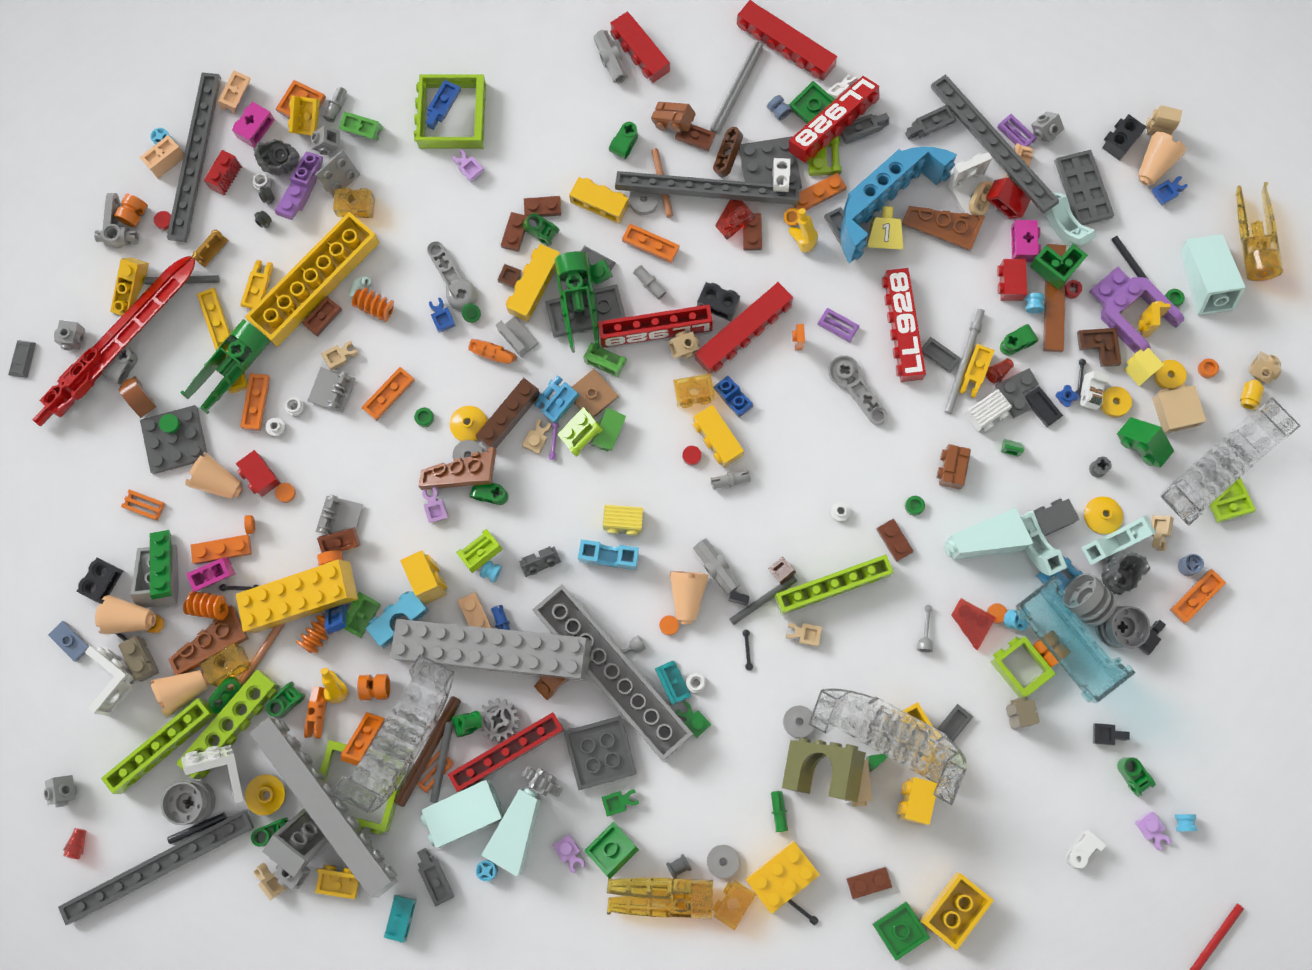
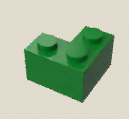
M1072 244L1061 257L1046 245L1035 257L1030 268L1059 290L1088 255L1075 244Z
M1130 417L1117 433L1121 445L1127 449L1137 450L1141 454L1143 462L1148 466L1153 465L1161 468L1174 452L1160 426Z

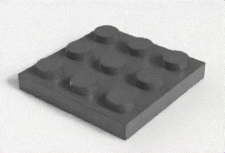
M792 136L741 144L739 154L745 182L773 184L772 170L774 158L790 159L789 186H800L801 189L802 184L797 158L789 153V139ZM785 164L777 165V167L781 169L787 168Z
M196 405L140 420L148 463L152 474L194 464L200 455L204 457L203 453H207L198 407ZM166 414H173L180 421V428L173 434H167L159 427L161 417Z
M622 716L563 731L578 790L637 774Z

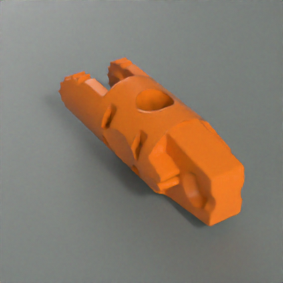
M471 339L468 350L498 363L511 364L517 359L515 353L488 341Z
M313 687L307 709L305 738H311L313 734L314 738L320 739L322 737L327 704L324 698L325 688Z

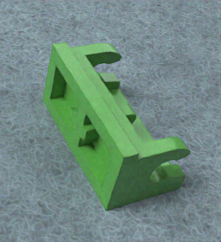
M344 111L339 129L373 140H379L377 133L382 131L383 126L378 121Z
M591 342L583 356L586 364L615 377H619L627 361V358L624 356L621 357L601 347L597 349L596 344Z
M607 408L599 423L604 430L594 436L591 446L606 452L612 451L626 416Z
M358 592V600L352 602L346 613V627L343 629L362 638L366 631L365 628L369 626V621L374 618L381 604Z

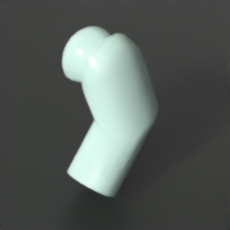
M368 276L355 279L352 282L348 297L352 299L358 289L363 290L365 287H369L371 279Z

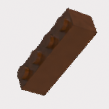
M523 378L475 435L477 440L486 448L494 447L496 449L538 399L539 389Z

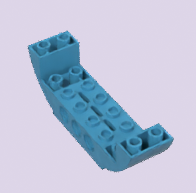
M915 147L903 151L898 149L848 193L843 210L845 214L841 225L840 240L843 253L849 264L854 259L858 260L864 254L863 249L867 245L868 233L860 225L864 222H869L876 211L880 212L882 206H885L888 200L892 201L897 196L898 191L906 189L913 178L917 179L921 173L935 185H938L941 181L945 182L951 176L950 171L955 166L954 161L957 154L936 147Z

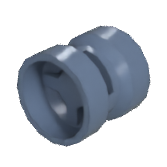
M781 95L775 96L767 105L769 111L774 112L775 118L778 121L785 119L792 111V108L784 103Z
M1189 554L1178 562V570L1184 576H1192L1200 572L1204 567L1203 559L1197 554Z

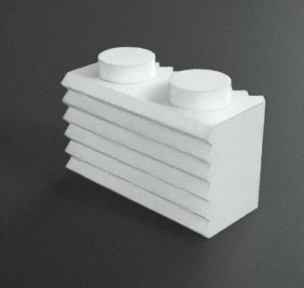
M997 389L968 409L965 415L978 432L983 429L987 431L995 425L994 421L997 419L1002 421L1010 415L1009 410L1012 408V405H1010L1000 390Z

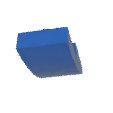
M726 376L713 387L738 417H741L753 407V403L740 391V387L729 376Z

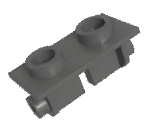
M549 546L538 551L539 558H536L535 553L519 561L525 577L535 575L539 571L553 567L561 562L555 546Z

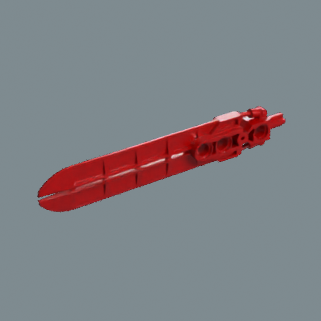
M186 256L170 265L92 348L85 351L74 364L68 367L57 380L58 385L52 386L39 400L45 407L32 419L37 425L42 426L53 414L61 418L74 404L75 399L79 400L90 390L109 363L185 284L193 272L196 262L194 258Z

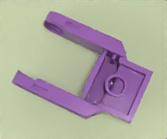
M1116 267L1089 291L1102 305L1101 320L1109 328H1117L1118 337L1134 353L1140 349L1144 352L1147 348L1151 347L1121 313L1139 297L1149 306L1156 301L1171 304V308L1161 318L1164 317L1175 328L1184 322L1183 314L1147 278L1133 277L1130 279L1119 267Z

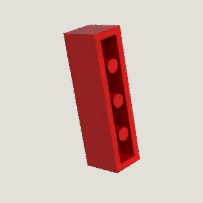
M628 11L610 22L611 36L614 40H618L621 43V48L625 53L628 52L633 63L636 66L639 65L646 79L649 78L654 83L670 72V62Z

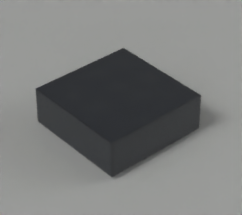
M732 591L728 601L747 606L750 597L749 595Z

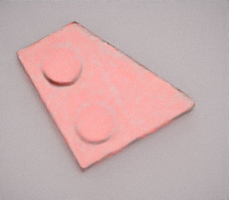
M729 200L715 227L728 240L753 220L755 215L743 201Z
M960 598L951 614L976 650L979 649L996 619L994 615L963 598Z

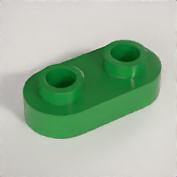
M228 677L224 679L210 696L208 704L213 713L219 714L241 689V683L237 678ZM230 684H233V685H234V686L231 687V688H228V687H227V686L230 685Z

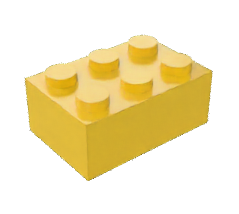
M421 550L400 560L415 596L425 605L447 595L445 591L448 589L446 582L437 573L440 571L439 566L429 554L426 555Z
M916 777L909 778L903 782L901 794L904 795L903 801L898 803L896 814H899V819L919 825H930L939 783Z
M792 841L745 878V880L769 912L773 914L820 876V874L795 841Z
M956 872L920 919V922L948 946L957 951L994 900L963 874Z

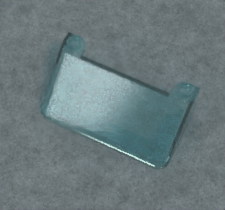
M1055 575L1016 605L1017 610L1015 613L1019 619L1026 621L1082 690L1081 695L1087 702L1098 703L1136 672L1130 665L1125 667L1120 663L1122 661L1120 657L1111 660L1074 614L1064 606L1060 597L1066 592L1065 590L1060 591L1059 585L1062 582Z

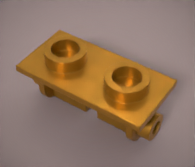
M214 229L200 247L193 252L191 257L203 267H206L229 240L219 230Z

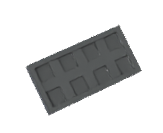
M1092 150L1056 158L1054 162L1076 220L1081 225H1087L1113 218L1114 212Z

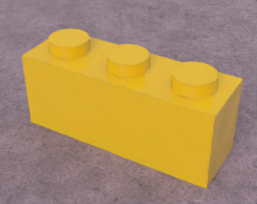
M578 177L569 194L570 203L620 224L629 206V200L625 194L613 192L605 185H597L589 178L583 179Z
M713 405L693 416L694 423L692 425L697 433L701 432L704 437V444L708 449L711 448L715 453L713 457L718 464H722L725 468L744 455V450Z

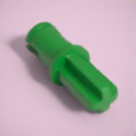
M773 791L771 792L773 812L771 813L774 814L775 831H788L787 810H785L783 792Z

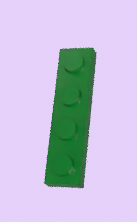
M169 530L150 533V597L152 600L172 596L171 533Z

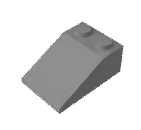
M176 544L171 545L172 596L154 600L150 597V547L137 548L130 593L136 605L147 608L177 604L179 584Z
M304 808L272 835L262 852L295 877L327 844L328 840Z

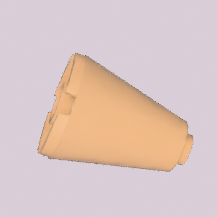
M1155 132L1150 139L1138 173L1139 181L1146 186L1154 185L1185 154L1186 146L1179 140L1177 143L1171 140L1173 136L1169 134Z
M206 452L203 453L204 457L200 455L189 472L192 477L190 480L186 479L185 485L229 499L238 498L243 490V487H241L242 483Z
M670 571L676 619L680 620L681 624H692V621H696L709 574Z
M110 595L102 598L105 601L103 604L98 605L95 615L96 627H100L101 630L98 632L104 635L149 630L156 623V615H154L152 610Z
M201 670L154 679L150 683L157 702L163 707L161 710L164 716L169 717L208 689L207 684L210 683L206 672L202 673Z

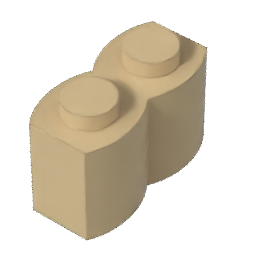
M1159 105L1157 109L1153 110L1151 118H1148L1146 121V134L1153 135L1155 132H1164L1172 135L1180 123L1182 110Z

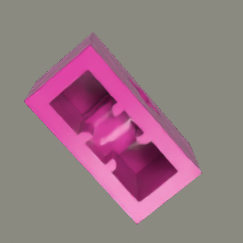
M252 101L245 108L241 118L234 123L232 131L239 140L255 148L275 119L270 111Z
M1015 220L1011 226L1012 259H1026V262H1033L1035 257L1041 252V245L1038 244L1041 230L1038 227L1037 220Z
M229 557L220 558L186 573L194 592L236 575Z

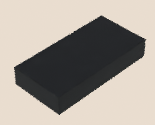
M1040 386L1025 396L1033 412L1047 428L1063 416Z

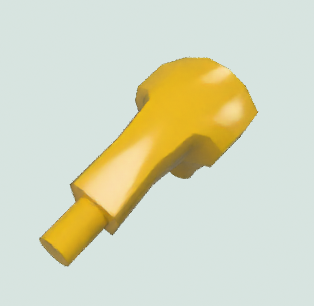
M801 208L798 211L799 218L797 220L800 229L790 227L789 234L803 253L813 250L818 242V233L814 229L811 217L807 216L804 208Z
M326 667L322 668L320 672L322 674V683L325 686V700L334 704L346 700L349 691L345 684L336 676L334 671L328 670Z

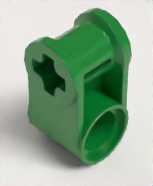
M625 122L621 126L617 135L610 143L609 151L623 159L629 156L638 139L636 124Z
M536 213L530 214L523 221L524 230L547 246H551V240L560 231L555 224ZM529 220H534L536 227H532L529 224Z
M1026 324L1005 336L1000 344V351L1004 355L1010 356L1037 343L1039 339L1031 326Z
M495 483L473 485L469 495L472 499L496 505H504L509 497L506 490L501 485Z
M293 681L287 683L267 703L266 711L270 716L278 719L285 717L306 697L304 693L301 694L294 687ZM280 704L281 710L275 714L273 708L275 705Z
M478 710L470 714L465 713L452 717L457 738L470 735L482 727V718Z
M1124 757L1118 761V771L1137 797H1140L1142 792L1149 787L1153 788L1156 786L1154 779L1137 758ZM1129 761L1133 765V768L1130 772L1126 768V765Z
M288 817L255 829L251 834L252 843L258 847L266 846L272 835L289 821ZM262 831L266 834V840L263 843L258 840V836Z

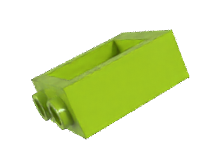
M1016 636L1008 643L1010 647L1005 651L1001 648L993 654L994 659L991 661V664L1016 695L1022 698L1028 697L1056 673L1025 636L1020 639ZM1021 645L1043 670L1040 675L1024 687L1021 686L1002 662L1005 657Z

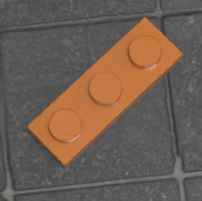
M837 172L800 191L798 205L793 206L798 209L804 208L807 211L842 193L847 187Z
M629 224L622 237V242L669 263L673 262L680 248V245L633 224Z
M399 367L361 408L377 421L415 381L414 378Z
M250 373L240 425L242 429L261 431L270 382L269 375Z
M247 534L191 544L192 563L201 564L224 557L235 558L251 555L250 536Z
M1213 569L1208 570L1180 598L1170 611L1181 622L1187 623L1226 582Z
M366 712L343 750L341 761L360 767L383 727L385 718Z

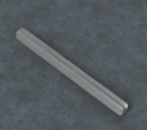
M754 43L710 127V131L715 134H719L762 52L763 45L761 43Z

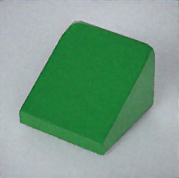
M1004 439L1001 452L1019 457L1024 452V446L1020 442Z
M882 753L867 756L869 772L877 768L889 755Z

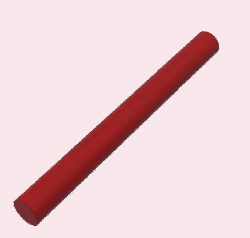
M1236 904L1189 970L1202 969L1243 912L1244 908L1241 905Z

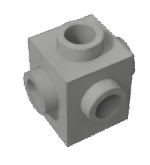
M1047 111L1031 124L1035 138L1046 142L1054 140L1064 130L1060 115Z
M325 125L317 129L311 135L312 149L323 155H328L339 148L340 131Z
M59 320L58 328L54 332V341L61 346V349L72 351V349L80 350L81 344H83L85 339V328L78 322Z
M73 775L54 777L45 781L44 798L47 800V805L55 804L56 808L69 805V801L76 799L77 788L73 782Z
M277 864V871L273 876L278 879L277 882L281 886L289 887L293 890L301 887L311 870L305 867L293 877Z

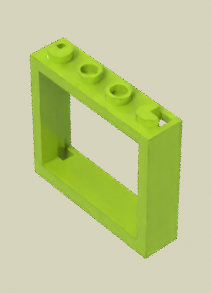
M419 74V82L416 84L418 98H415V107L418 110L417 114L414 115L417 129L413 132L414 142H417L419 149H484L486 101L484 74ZM444 80L461 88H476L474 137H425L428 88H440Z
M332 740L328 741L320 771L325 776L324 782L328 775L334 751L343 752L347 744ZM369 750L365 758L397 766L381 824L355 817L361 825L359 827L360 830H363V827L371 828V833L382 835L383 832H389L397 805L394 803V800L402 787L409 760Z

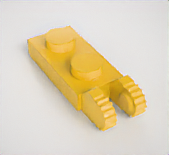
M256 260L240 303L242 308L252 310L265 297L273 271V263L267 262L262 274L260 273L262 261Z
M976 344L959 393L964 394L966 392L968 382L970 381L975 383L971 391V397H976L995 350Z

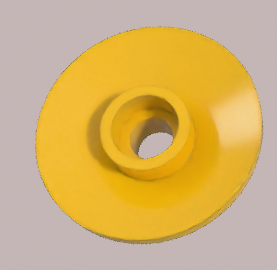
M463 406L457 409L451 416L450 430L453 436L460 441H477L475 435L487 422V418L479 408ZM469 419L471 420V423L469 425H465V420Z
M1101 496L1092 499L1086 505L1084 519L1092 531L1104 535L1111 534L1121 526L1123 512L1115 500ZM1103 511L1108 512V517L1103 515Z
M264 774L255 777L250 781L245 790L246 805L257 815L275 813L280 809L285 800L284 785L273 775ZM266 791L270 792L268 799L264 797Z

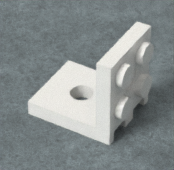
M989 152L983 155L982 153L977 154L967 162L961 161L955 166L947 186L962 213L972 215L969 211L971 196H973L980 182L988 181L984 174L992 160ZM990 203L984 215L997 210V208Z
M89 646L85 653L114 675V677L88 709L94 714L110 716L138 681L133 679L126 662L115 658L116 654L109 649L105 650L100 646L98 648Z
M231 745L220 748L212 746L204 752L192 751L181 757L185 775L226 765L235 803L243 802L235 756Z

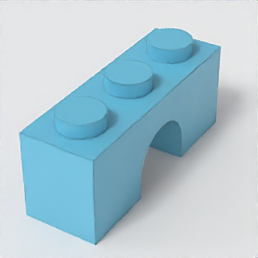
M581 539L578 554L579 563L637 571L639 547L625 545L612 547L603 545L600 542Z
M407 591L399 597V601L396 604L387 606L379 618L374 617L370 620L369 626L365 629L377 644L384 649L393 641V625L398 617L407 616L410 620L418 621L429 610L415 596L413 591Z

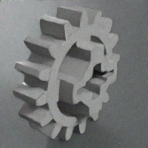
M496 698L495 703L488 700L489 706L482 705L484 711L479 712L482 718V727L478 729L479 731H485L482 736L490 735V741H493L496 737L497 741L501 742L502 737L505 739L509 738V733L515 735L513 728H519L515 723L520 720V717H515V714L519 711L517 709L512 710L513 703L507 705L506 699L500 703L499 698ZM498 707L497 711L488 713L491 709ZM506 709L511 715V720H508L506 717ZM501 715L500 718L503 719V722L496 725L494 718ZM485 719L489 720L491 724L490 730L486 726ZM509 727L506 731L498 733L501 728Z
M526 766L522 772V776L530 781L528 786L544 796H547L549 792L553 796L559 797L563 791V788L555 783L556 777L540 767L535 771Z

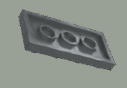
M617 284L594 289L598 321L626 317ZM583 295L585 311L580 313L574 312L572 297L567 298L572 332L577 333L593 329L587 295ZM560 298L545 301L553 337L567 335Z

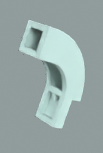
M1058 192L1053 193L1059 199V204L1047 211L1045 216L1057 236L1068 246L1072 244L1085 245L1090 240L1096 238L1095 230L1081 225L1076 220L1070 210L1067 196Z
M1034 511L1020 515L1033 541V544L1025 549L1033 564L1042 573L1049 576L1066 569L1067 566L1061 551L1053 548L1045 539Z
M1146 515L1109 535L1082 547V550L1090 565H1093L1155 534L1156 531Z

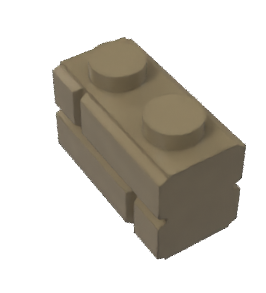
M134 636L118 645L134 680L142 682L159 673L153 657L146 647L147 644L144 638Z
M1027 697L1011 700V705L1006 707L1007 714L1010 717V726L1013 729L1035 725L1040 722L1038 713L1035 712L1037 708L1034 700H1028Z

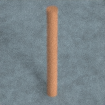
M657 148L652 149L651 153L656 174L664 175L659 151ZM661 194L666 217H672L673 211L669 194Z
M285 624L275 626L239 679L241 686L251 677Z

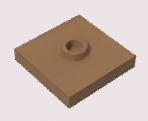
M595 369L572 386L580 394L574 404L580 410L583 407L586 408L593 417H596L619 398L616 392Z

